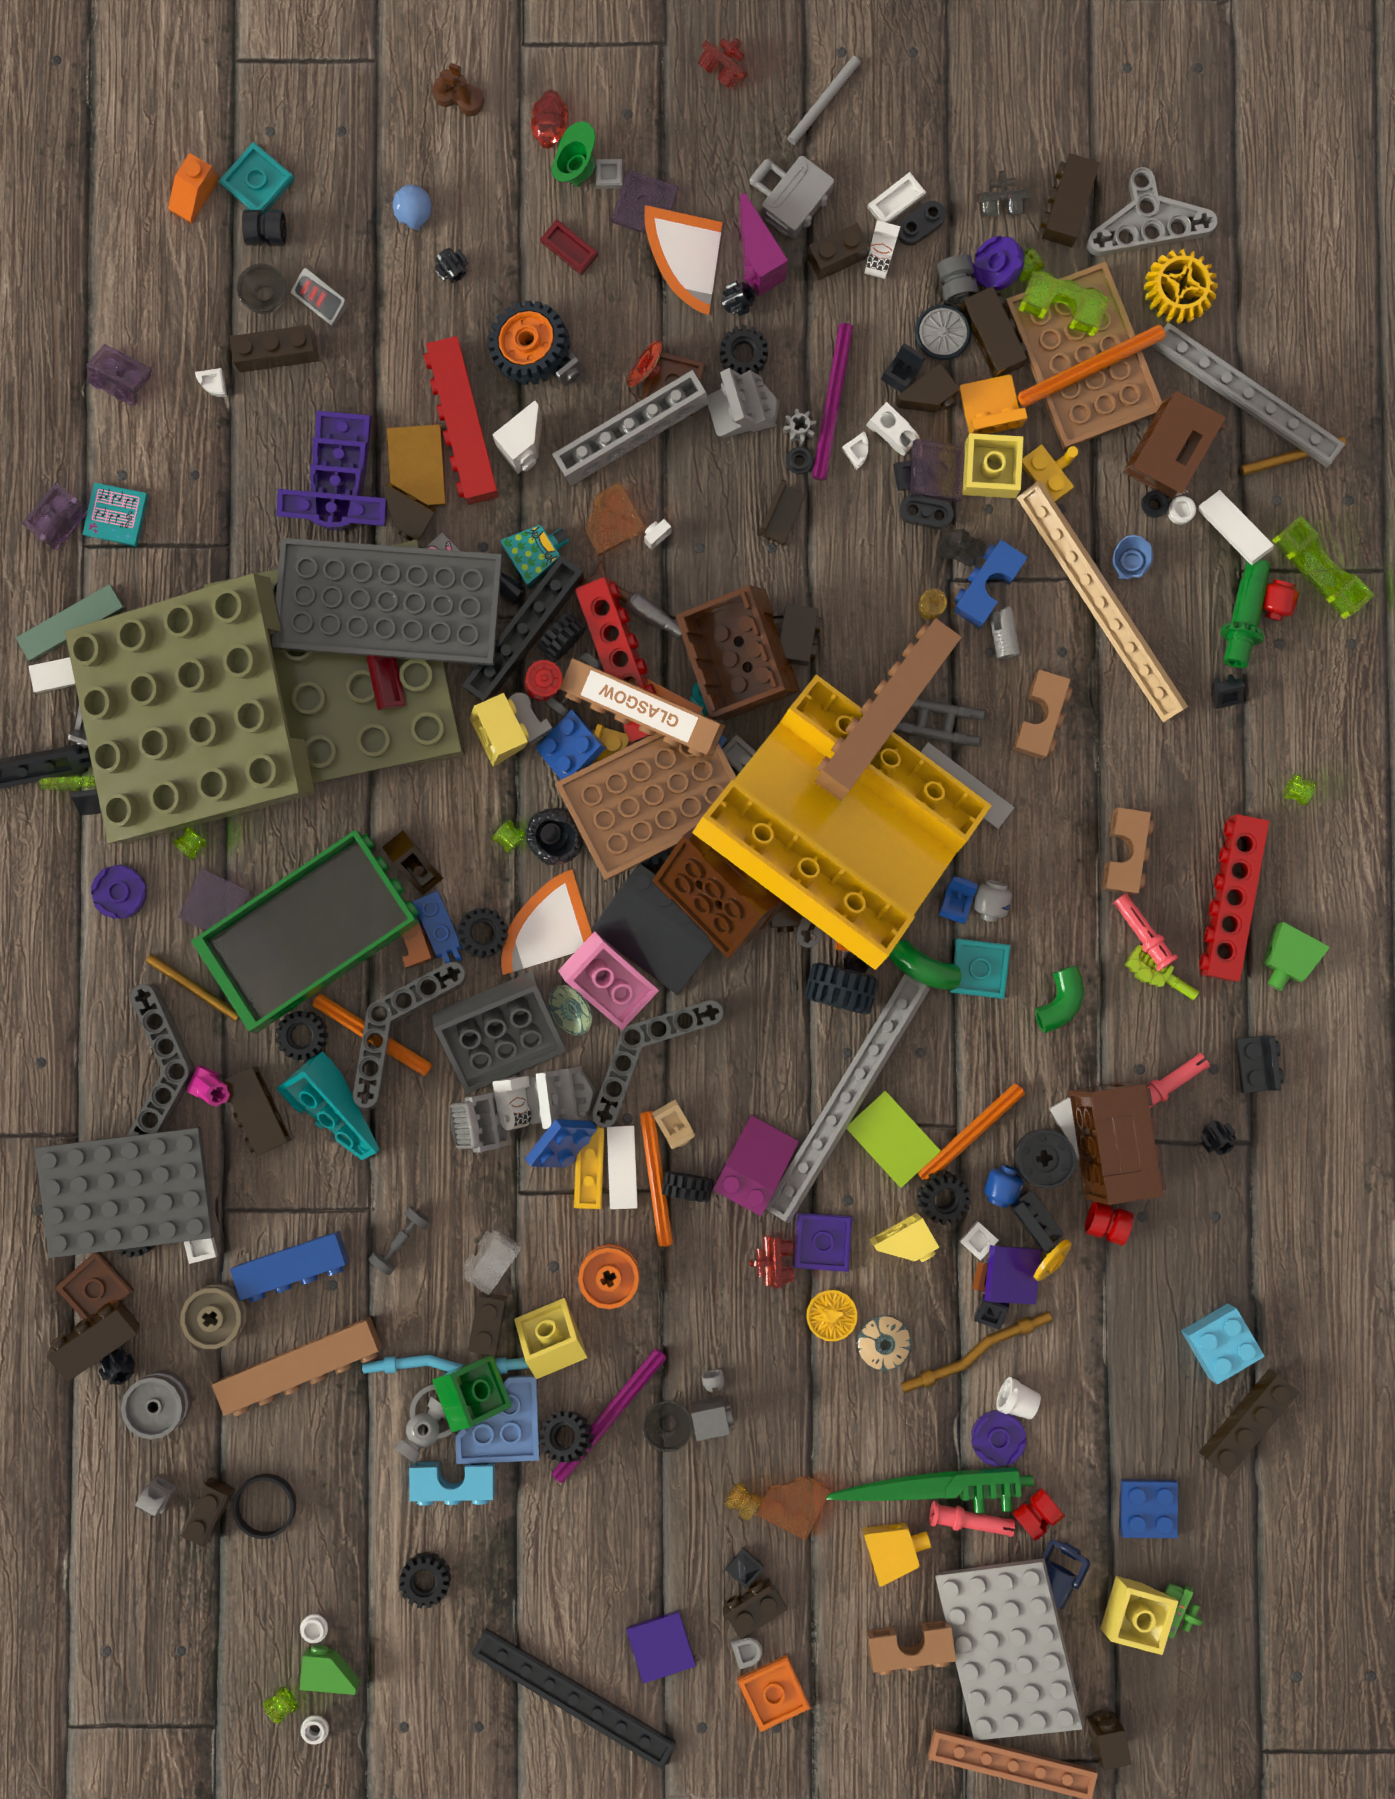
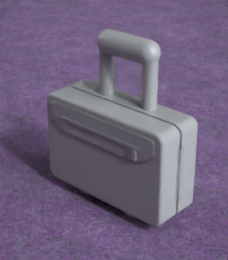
M800 156L787 173L770 159H765L749 179L752 186L768 196L762 204V217L784 236H789L792 239H795L804 227L808 228L811 225L812 217L820 207L827 205L828 197L832 193L834 179L804 156ZM770 169L782 178L773 191L761 183Z

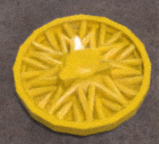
M1065 1239L1050 1253H1046V1258L1039 1265L1033 1277L1037 1281H1041L1055 1272L1064 1262L1072 1243Z
M828 1289L819 1292L811 1299L807 1307L806 1319L810 1330L818 1338L825 1341H839L853 1332L857 1323V1309L853 1300L847 1294L839 1290Z

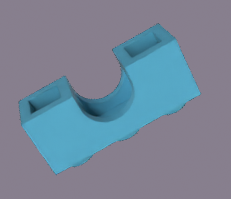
M416 1461V1464L412 1462L409 1467V1502L417 1501V1505H432L434 1501H445L446 1505L461 1504V1501H472V1504L483 1505L489 1503V1500H493L496 1494L495 1463L466 1464L465 1478L458 1483H450L443 1478L440 1461Z

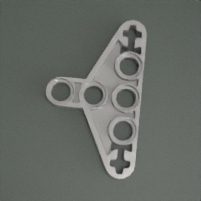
M1140 167L1133 171L1128 181L1131 203L1090 234L1087 240V249L1094 256H1105L1209 236L1215 229L1217 216L1209 209L1159 196L1153 172L1146 167ZM1139 175L1146 177L1148 186L1144 188L1138 187L1134 182V178ZM1143 201L1150 202L1153 205V212L1144 213L1140 209V203ZM1201 218L1205 222H1209L1207 228H1204L1203 224L1195 225L1191 231V225L1198 224ZM1174 222L1182 223L1185 227V232L1182 234L1174 233L1171 229V224ZM1147 227H1155L1159 232V236L1155 239H1150L1146 236L1145 229ZM1123 231L1129 232L1133 237V241L1129 244L1122 243L1119 239V233ZM1110 232H1114L1112 241H1108L1111 237ZM1097 237L1101 241H1107L1102 248H1100L1099 244H1094Z

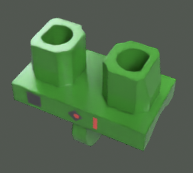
M1168 1583L1164 1594L1179 1601L1168 1635L1171 1639L1174 1638L1182 1618L1185 1619L1182 1629L1186 1632H1190L1193 1624L1201 1626L1203 1623V1619L1197 1616L1200 1609L1199 1605L1192 1603L1190 1610H1186L1193 1595V1588L1186 1584L1183 1588L1179 1585Z

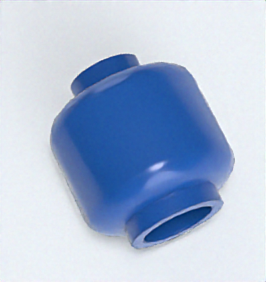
M1002 1165L1001 1169L993 1168L990 1170L984 1186V1193L988 1196L987 1201L1004 1208H1008V1205H1013L1018 1201L1024 1182L1017 1175V1169L1008 1165Z

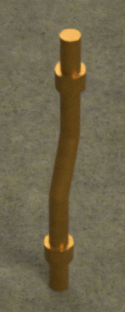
M1047 1311L1032 1318L1027 1316L1021 1318L1014 1325L986 1335L960 1360L932 1371L927 1369L920 1372V1376L900 1383L904 1394L923 1386L928 1388L936 1385V1381L966 1370L992 1345L1019 1334L1023 1336L1030 1334L1034 1328L1052 1322L1050 1312Z

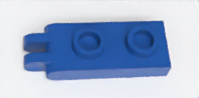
M439 891L413 901V904L419 911L418 915L437 958L443 957L445 963L452 962L449 954L453 953L456 961H461L462 957L459 949L463 947L458 943L459 937H457L456 929Z

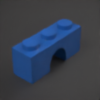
M1000 540L997 546L993 544L989 546L983 555V558L987 561L982 568L975 567L968 578L972 583L967 590L961 588L953 600L957 604L953 612L978 629L981 628L998 603L986 592V581L996 578L1009 585L1028 558L1003 540Z

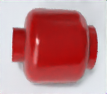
M1275 579L1273 583L1267 584L1262 611L1266 612V618L1281 621L1282 617H1290L1294 614L1299 598V593L1294 589V584Z

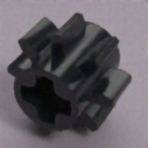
M447 248L437 255L435 261L438 264L434 268L443 282L449 279L451 283H455L466 275L467 269L465 266L468 265V262L460 249L454 253L452 248Z
M737 280L727 284V289L722 291L723 295L721 297L724 309L732 313V315L738 313L739 317L750 312L749 307L753 306L755 300L752 288L744 282L738 283Z
M1219 1121L1207 1124L1202 1131L1204 1135L1200 1137L1203 1140L1202 1145L1207 1152L1215 1151L1218 1155L1230 1152L1235 1146L1234 1140L1237 1139L1234 1135L1236 1132L1229 1123L1222 1125Z
M114 1350L100 1361L102 1368L98 1371L102 1380L108 1379L110 1385L123 1384L134 1374L132 1367L135 1365L132 1355H126L124 1350Z

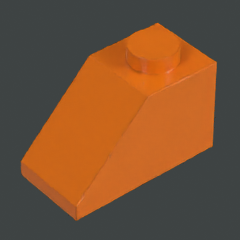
M189 153L175 174L168 209L191 224L220 180L210 164Z

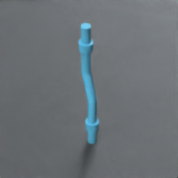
M433 1355L405 1358L389 1356L384 1357V1360L362 1363L363 1374L385 1371V1374L397 1373L399 1369L430 1366L449 1372L463 1366V1364ZM506 1357L495 1358L500 1374H508L509 1370L529 1368L524 1357L507 1359Z

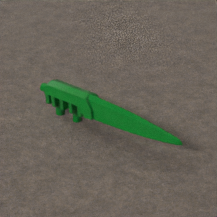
M1017 1467L938 1472L859 1485L827 1495L826 1500L896 1501L957 1498L960 1495V1499L963 1501L973 1499L974 1513H985L984 1498L997 1499V1497H1001L1002 1511L1008 1512L1013 1511L1012 1496L1022 1497L1021 1487L1034 1486L1033 1475L1019 1476Z

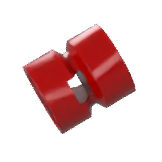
M1093 1201L1086 1217L1084 1233L1097 1238H1102L1105 1235L1107 1241L1123 1246L1130 1235L1134 1214L1122 1208L1112 1210L1111 1205Z
M1042 1487L1030 1497L1029 1504L1022 1503L1012 1512L1035 1541L1048 1532V1525L1055 1526L1065 1517Z

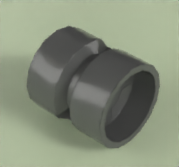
M956 255L938 263L937 269L940 281L945 283L942 286V291L946 304H961L965 298L979 293L976 279L971 278L974 273V267L970 255Z

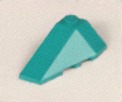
M324 1052L309 1059L276 1087L277 1091L300 1114L305 1111L316 1119L314 1124L320 1129L325 1127L333 1132L336 1141L359 1159L364 1160L380 1150L358 1105L354 1102L353 1095L342 1073Z

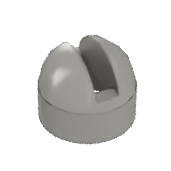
M709 1370L701 1375L703 1385L709 1392L713 1393V1388L716 1387L718 1391L723 1388L724 1375L722 1370Z

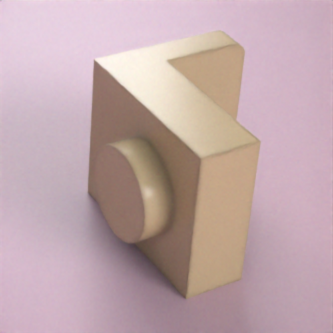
M676 1099L652 1112L671 1149L684 1146L690 1139L695 1137V1133Z

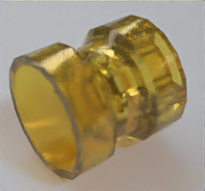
M932 588L926 590L917 605L921 617L926 620L939 618L947 606L946 595L939 589Z
M737 1482L728 1494L724 1506L730 1510H739L740 1517L748 1521L760 1505L762 1497L756 1493L749 1494L746 1486L741 1482Z

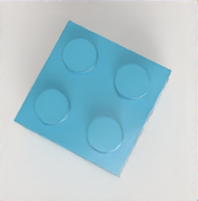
M1228 1303L1181 1330L1206 1375L1216 1384L1223 1382L1265 1357L1237 1308Z

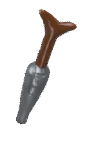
M603 561L598 563L596 573L582 581L580 587L600 578H607ZM619 587L621 596L618 599L625 603L627 610L631 614L674 634L678 638L682 637L678 624L648 598L640 593L630 594Z

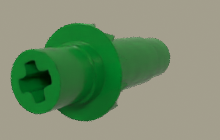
M1263 559L1258 560L1252 566L1246 560L1231 623H1225L1220 630V636L1227 642L1223 663L1230 667L1246 668L1249 663L1252 647L1264 641L1265 634L1262 632V629L1258 628L1271 564Z

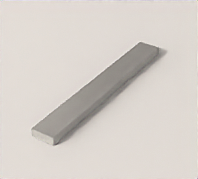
M1169 322L1164 327L1166 337L1162 341L1151 345L1152 348L1328 468L1344 447V442Z

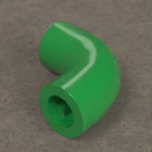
M908 940L899 941L889 954L890 961L898 969L921 984L943 990H954L960 985L962 974L956 964L930 958Z
M1078 965L1052 973L1057 989L1056 997L1052 1002L1034 1009L1036 1021L1042 1033L1045 1034L1057 1030L1069 1023L1080 1010L1084 988Z

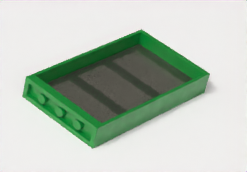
M355 829L191 940L249 1032L257 1034L420 923L416 917L419 914L418 909L411 900L406 902L401 894L405 891L397 878H390L387 873L390 867L381 855L379 857L375 855L372 850L375 845L367 833L362 835Z

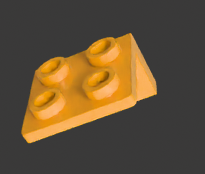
M1010 374L960 385L959 392L969 433L993 434L1023 427L1027 420L1026 409H1019L1013 379Z

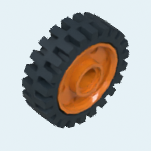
M525 301V305L522 306L520 302L515 303L514 310L507 307L504 309L507 314L503 316L500 313L496 317L498 323L493 322L491 325L493 332H489L488 335L490 355L503 375L515 383L520 381L522 385H528L529 381H531L535 385L539 384L540 378L545 382L549 380L548 374L551 373L555 376L556 368H562L565 365L563 358L568 359L569 352L567 349H570L569 333L558 313L547 304L543 305L541 302L535 301L533 305L531 301ZM533 340L530 345L525 346L527 342Z

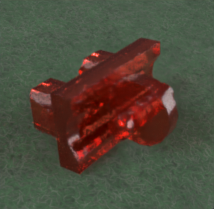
M723 38L719 44L725 49L723 54L705 40L701 46L705 50L698 64L711 74L718 62H721L725 68L717 79L729 89L734 86L739 78L744 81L748 73L731 60L733 57L739 61H742L745 54L739 50L741 41L735 38L728 42Z
M771 1235L763 1236V1249H757V1259L749 1260V1266L757 1267V1277H764L765 1286L778 1289L782 1288V1284L794 1281L793 1267L789 1265L782 1266L781 1257L792 1255L793 1242Z

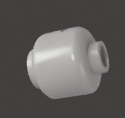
M987 880L985 884H981L978 887L974 909L981 914V919L996 922L997 918L1007 916L1012 900V892L1007 889V884Z

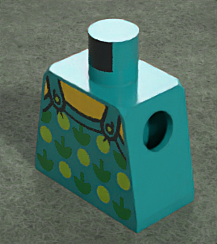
M537 525L504 538L500 542L530 590L546 576L560 557L557 549L569 543V540L562 528L547 535L543 527Z

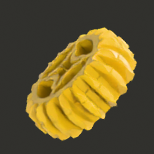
M1184 249L1180 250L1178 255L1173 250L1168 253L1167 257L1161 255L1158 263L1154 262L1151 265V271L1145 277L1148 282L1145 283L1144 290L1149 291L1145 296V300H1153L1149 306L1150 310L1158 308L1157 317H1161L1164 313L1167 315V322H1170L1175 317L1177 324L1182 323L1184 318L1189 323L1193 321L1194 316L1197 318L1202 317L1204 314L1203 310L1208 311L1211 307L1210 302L1215 300L1216 294L1214 291L1218 288V284L1212 282L1215 280L1217 273H1209L1212 263L1204 265V256L1199 257V259L1194 258L1195 251H1191L1189 256H1186ZM1174 269L1182 270L1180 274H1164L1165 272ZM1192 275L1196 278L1198 282L1193 280ZM1182 278H1183V281H1182V284H1181V285H1182V291H1181V293L1178 295L1179 290H1180V288H1179L1180 284H1179V283H1180V281H1181ZM1163 291L1169 294L1170 299L1164 294ZM1182 299H1197V301L1190 304H1179Z

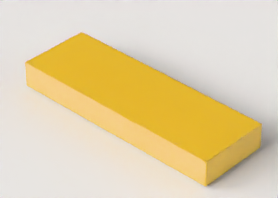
M596 1126L597 1130L592 1135L590 1142L576 1155L574 1208L602 1209L605 1128Z

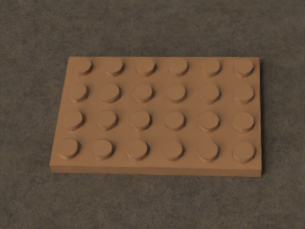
M1106 261L1005 300L1008 313L1016 325L1018 338L1024 342L1027 348L1028 356L1026 357L1037 384L1136 336ZM1142 350L1043 398L1063 450L1154 416L1162 403Z
M656 732L654 736L650 735L555 783L604 881L675 847L682 836L699 823L703 815L731 780L736 778L719 743L713 756L704 754L703 758L687 752L689 747L680 743L676 747L664 742L665 736Z

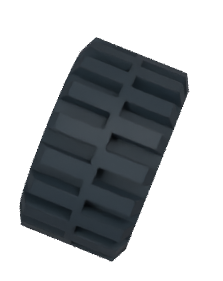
M814 963L811 967L804 996L808 1000L865 1015L870 1014L872 1011L879 981L873 976L825 963Z

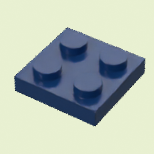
M571 709L535 749L560 780L590 766L606 747L581 716Z
M555 1119L525 1157V1160L530 1167L567 1168L575 1161V1157L580 1150L590 1142L597 1127L592 1121Z
M1120 1479V1535L1123 1538H1178V1482L1176 1480Z

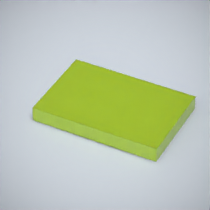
M885 1090L864 1108L846 1128L900 1188L941 1152Z

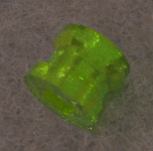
M1031 247L1023 251L1025 256L1024 267L1018 278L1024 283H1027L1032 278V274L1039 273L1044 269L1042 259Z
M1294 773L1286 784L1283 798L1287 800L1295 799L1299 805L1306 806L1314 793L1316 782L1311 779L1306 781L1299 774Z
M509 819L498 829L492 840L495 843L502 844L504 851L509 854L518 846L526 834L522 830H517L514 827V823Z
M191 827L185 828L184 834L173 841V844L191 860L197 857V852L200 848H205L208 845L204 838Z
M281 1686L276 1691L274 1697H268L264 1700L263 1707L274 1723L281 1724L288 1713H294L298 1709V1703L294 1695L286 1687Z

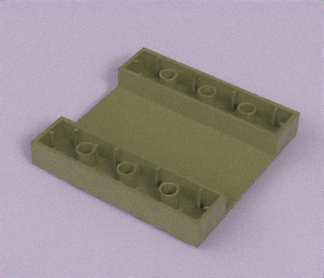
M417 540L389 545L421 548ZM278 569L256 573L271 579L276 602ZM232 579L223 580V581L214 582V583H209V584H204V588L210 587V586H213V585H216V584H219V583H223V582H226V581H229V580H232ZM273 634L269 635L271 648H272V636H273ZM272 648L290 738L304 739L313 784L408 763L411 766H417L465 755L446 662L396 658L406 706L398 709L377 710L367 656Z
M252 573L65 631L108 844H128L315 794L304 739L290 738L269 639V635L281 632L271 579L269 577Z

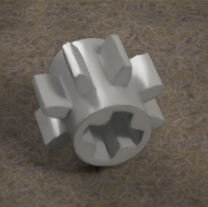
M795 409L794 416H785V421L789 425L783 427V433L790 434V443L798 440L803 445L806 437L813 439L814 432L810 428L816 427V421H810L809 411L803 414L799 413L798 409ZM800 423L804 424V428L795 430V425L799 426Z

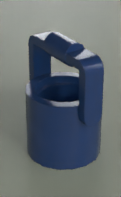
M1051 1540L1042 1558L1045 1559L1055 1605L1059 1609H1064L1073 1589L1078 1590L1090 1567V1560L1081 1555V1551L1069 1543L1065 1542L1063 1544L1058 1540ZM1055 1547L1073 1560L1083 1563L1078 1575L1049 1560Z

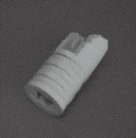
M1007 606L1000 610L1001 612H992L990 620L996 658L1008 659L1021 655L1012 608Z

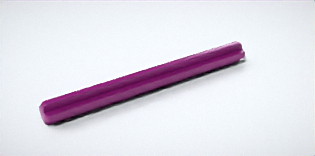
M840 323L812 474L813 479L821 481L827 478L853 332V325L847 323Z
M657 1348L653 1350L591 1425L592 1430H589V1433L593 1434V1439H589V1443L592 1444L591 1449L664 1363L666 1355ZM581 1456V1460L577 1462H560L553 1470L552 1476L558 1482L564 1483L584 1457Z

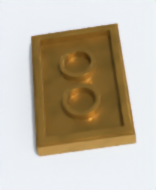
M441 425L387 428L390 483L431 507L446 506Z

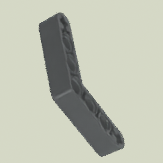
M457 962L446 963L369 1005L353 1091L354 1102L361 1109L371 1110L379 1104L392 1024L461 988L466 981L465 971L461 964ZM453 970L454 973L460 972L457 975V981L454 982L452 979L444 981L446 988H441L440 982L436 977L441 976L443 981L449 977V971ZM425 983H434L437 986L435 993L424 995L421 990ZM407 995L412 998L411 1005L405 1009L398 1007V999L401 996ZM379 1008L387 1010V1017L381 1022L373 1020V1013ZM379 1035L383 1038L380 1048L372 1049L369 1047L368 1042L372 1036ZM370 1062L378 1064V1072L374 1076H366L364 1074V1067ZM362 1080L369 1083L377 1082L376 1086L370 1084L369 1092L374 1097L373 1099H368L367 1104H364V1100L360 1098V1094H365L367 1089L365 1083L361 1084Z
M149 984L137 985L133 988L130 998L162 1073L127 1136L145 1134L146 1132H163L195 1071L194 1064L162 992L155 985ZM145 992H150L151 996L147 998V1001H143L142 997L145 996ZM156 1014H159L163 1020L162 1026L159 1029H156L152 1023L153 1017ZM167 1039H170L174 1045L173 1051L170 1054L166 1053L163 1048V1044ZM178 1064H181L185 1069V1074L181 1079L176 1077L174 1069ZM164 1088L171 1092V1100L168 1103L164 1102L161 1098V1092ZM151 1112L155 1113L158 1117V1123L155 1127L148 1123V1115Z
M709 1000L625 1027L621 1031L593 1110L592 1117L596 1125L606 1128L613 1125L617 1120L642 1047L718 1023L723 1017L722 1006L716 1001ZM710 1004L712 1008H718L719 1013L715 1014V1020L704 1017L701 1018L703 1024L697 1025V1017L693 1009L699 1008V1013L707 1010L706 1006ZM681 1013H689L692 1016L693 1023L689 1028L683 1029L678 1026L677 1018ZM656 1021H662L667 1027V1031L662 1037H657L651 1032V1026ZM630 1029H635L640 1033L641 1038L636 1045H631L625 1040V1034ZM626 1055L631 1059V1067L628 1070L623 1071L616 1066V1060L619 1056ZM617 1081L621 1084L622 1092L619 1096H611L607 1092L609 1082ZM603 1097L609 1101L618 1102L617 1107L612 1104L609 1110V1114L613 1115V1118H608L605 1122L601 1121L602 1116L598 1114V1111H603L607 1102H602Z

